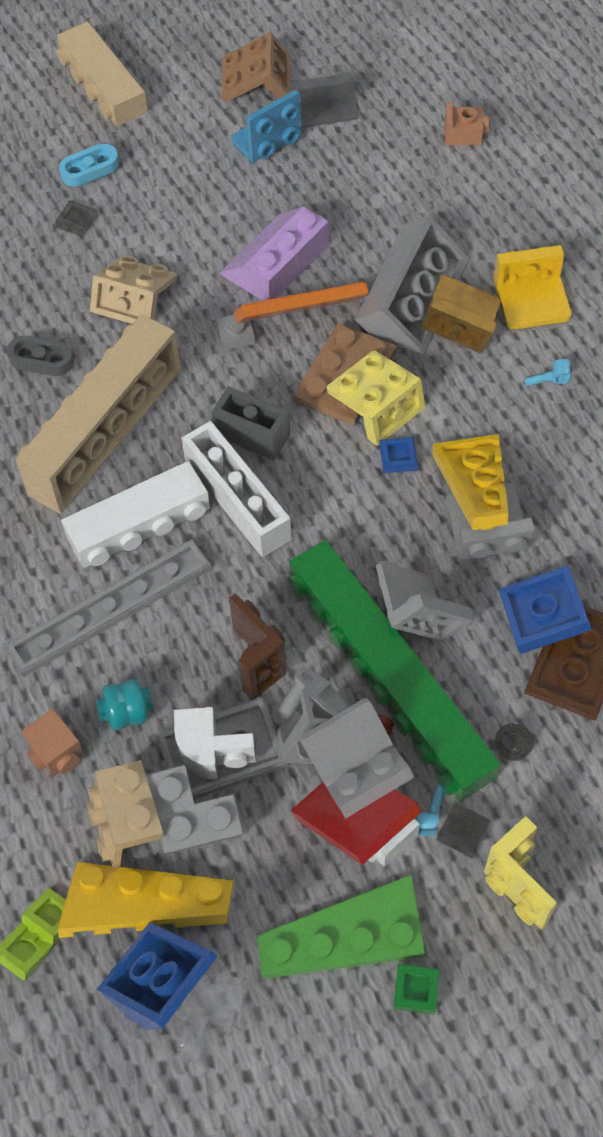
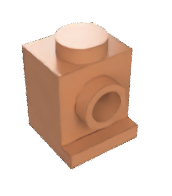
M446 102L445 145H481L482 135H488L489 116L483 115V107H453V102Z

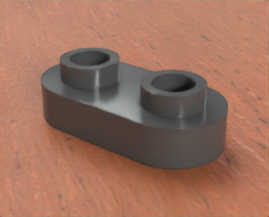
M19 336L14 338L7 347L10 363L19 370L60 376L69 372L74 364L71 348L64 342L33 336ZM23 354H31L27 358L21 357ZM57 359H60V360H61V361H59V362L53 363L54 360H57Z

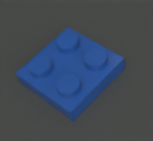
M568 565L498 589L520 654L592 630Z

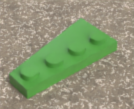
M412 874L257 935L262 979L425 957Z

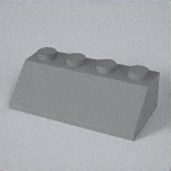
M430 215L403 225L355 320L371 336L424 354L434 333L420 327L441 275H446L459 281L469 257Z

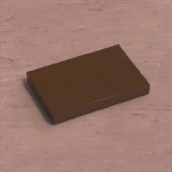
M583 605L592 630L543 646L524 694L596 721L603 703V612Z

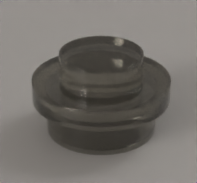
M506 724L496 733L495 748L503 758L519 761L526 758L532 751L533 736L522 724Z

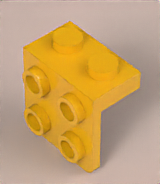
M561 245L497 254L493 280L498 298L501 299L500 305L506 326L509 329L514 330L563 323L570 320L571 309L560 277L564 260V252Z

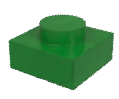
M398 964L393 1009L435 1015L439 969Z

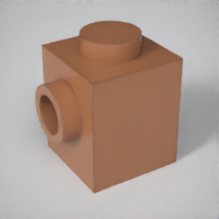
M53 708L21 730L27 745L31 749L26 754L39 772L46 768L52 777L59 772L62 774L68 773L79 764L80 757L84 755L78 739Z

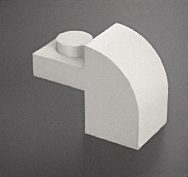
M213 707L174 710V732L179 754L184 765L194 774L206 779H218L217 765L224 764V766L229 768H240L246 766L247 763L256 762L253 733L216 736Z

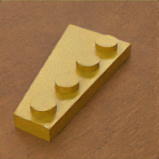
M499 434L433 444L432 456L472 530H489L497 526L508 525L509 512L506 487L504 486Z
M77 862L58 925L59 938L74 937V932L93 930L94 935L111 934V929L136 927V931H143L149 922L154 925L173 924L175 928L228 923L234 880L126 867L112 868L109 865Z

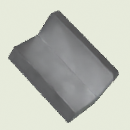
M353 73L293 82V89L301 94V127L359 118L355 103V80Z

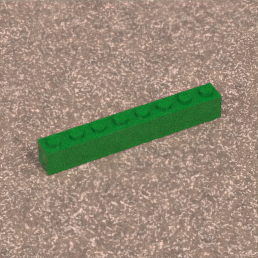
M327 540L320 542L290 560V576L288 581L291 588L298 596L304 594L310 602L308 608L314 619L319 623L324 621L330 628L328 631L330 639L337 649L345 648L351 656L349 662L354 672L360 678L367 677L373 685L371 692L376 701L381 706L387 704L395 714L392 716L394 724L401 734L406 735L409 733L416 742L415 751L425 765L432 763L439 773L437 779L448 795L454 793L462 802L497 779L501 763L398 631L391 627L390 621Z

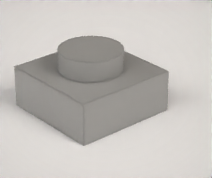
M235 315L216 318L223 350L255 344V336L250 321L236 323Z

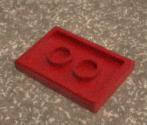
M322 782L291 809V812L303 825L363 865L418 816L421 810L414 800L394 789L345 819L324 782Z

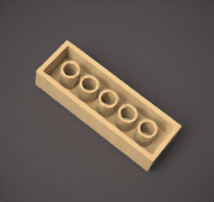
M141 314L133 324H129L125 328L122 337L117 343L105 351L98 365L85 374L82 383L73 394L65 397L60 409L51 419H47L42 424L39 433L29 444L21 448L16 458L29 497L59 514L63 513L180 372L181 368L174 330Z

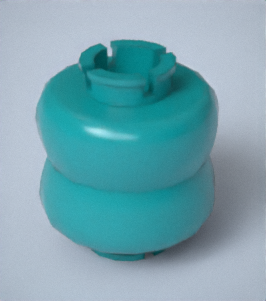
M129 679L121 684H107L102 688V698L96 699L101 723L108 721L110 728L114 731H119L129 725L145 724L148 719L147 711H153L149 688L142 689L140 682L136 679Z

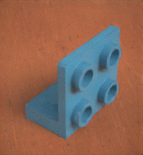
M294 90L247 116V127L231 135L232 143L252 163L261 158H269L277 149L286 144H294L302 136L301 94Z

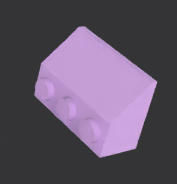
M305 207L280 213L220 272V275L263 301L277 298L329 245V221Z

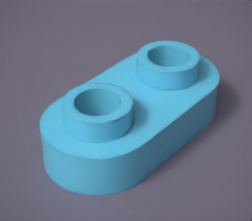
M98 144L70 155L59 164L61 179L66 185L77 187L111 174L119 166L118 153L112 145Z

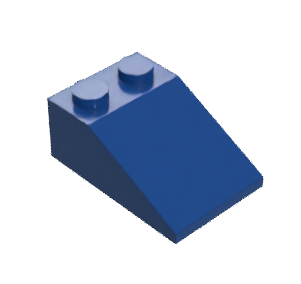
M149 922L97 990L127 1018L147 1030L163 1029L217 958V955L209 949Z

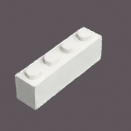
M211 421L181 437L185 461L190 462L201 482L262 558L292 540L290 517Z
M187 461L62 519L61 523L65 536L82 567L85 568L90 565L99 566L107 562L111 555L121 550H133L143 540L155 534L157 536L165 535L178 523L187 519L194 521L202 517L206 510L210 509L208 492L190 462Z

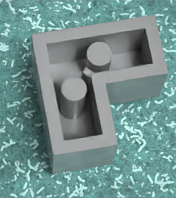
M185 765L146 775L163 831L161 841L165 855L243 835L234 794L194 804Z

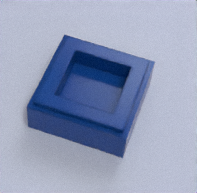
M414 437L379 440L383 474L418 470Z

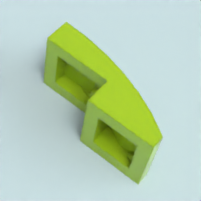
M48 888L22 914L21 924L0 944V964L24 982L34 973L60 940L58 925L66 899L51 888Z

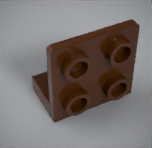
M234 593L229 597L233 629L249 645L239 659L243 692L251 700H254L286 675L285 638L278 628L272 624L268 627L260 619L261 615L251 601H243Z

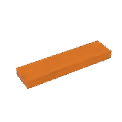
M359 282L243 304L236 309L234 315L236 323H242L355 301L369 293L367 284Z

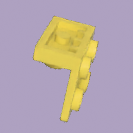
M375 350L326 387L328 394L363 416L367 438L376 446L379 445V440H385L426 408L421 379Z
M525 816L491 847L484 873L487 875L485 880L499 896L506 894L516 904L514 907L515 912L527 925L532 926L535 923L542 930L548 924L557 903L523 869L531 858L528 854L535 847L532 841L538 828Z

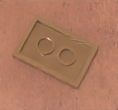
M337 323L295 392L294 402L355 426L360 414L328 394L327 385L374 350L392 360L397 353V345Z

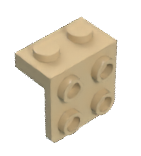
M141 760L94 771L93 786L88 787L90 802L87 803L89 819L92 826L98 825L100 838L97 839V847L101 861H109L112 868L120 867L122 850L124 848L162 839V827Z

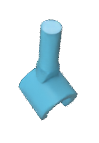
M558 359L553 362L552 371L524 378L525 384L528 386L546 381L566 384L571 379V363L567 359Z
M441 785L436 787L430 805V812H421L417 816V822L420 824L418 835L434 836L437 833V829L434 828L439 823L440 806L445 794Z

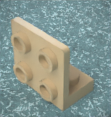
M122 256L93 275L90 312L133 324L141 314L155 320L158 294L176 281L177 273L168 271V268L163 265H146L139 263L137 258Z

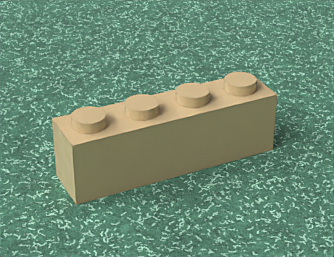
M88 21L57 35L59 48L56 49L61 64L63 66L69 65L76 83H83L88 98L91 101L96 100L98 102L100 112L106 120L110 118L118 127L148 113L145 91Z

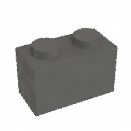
M229 386L211 411L213 424L227 441L272 460L276 459L290 436L289 411Z

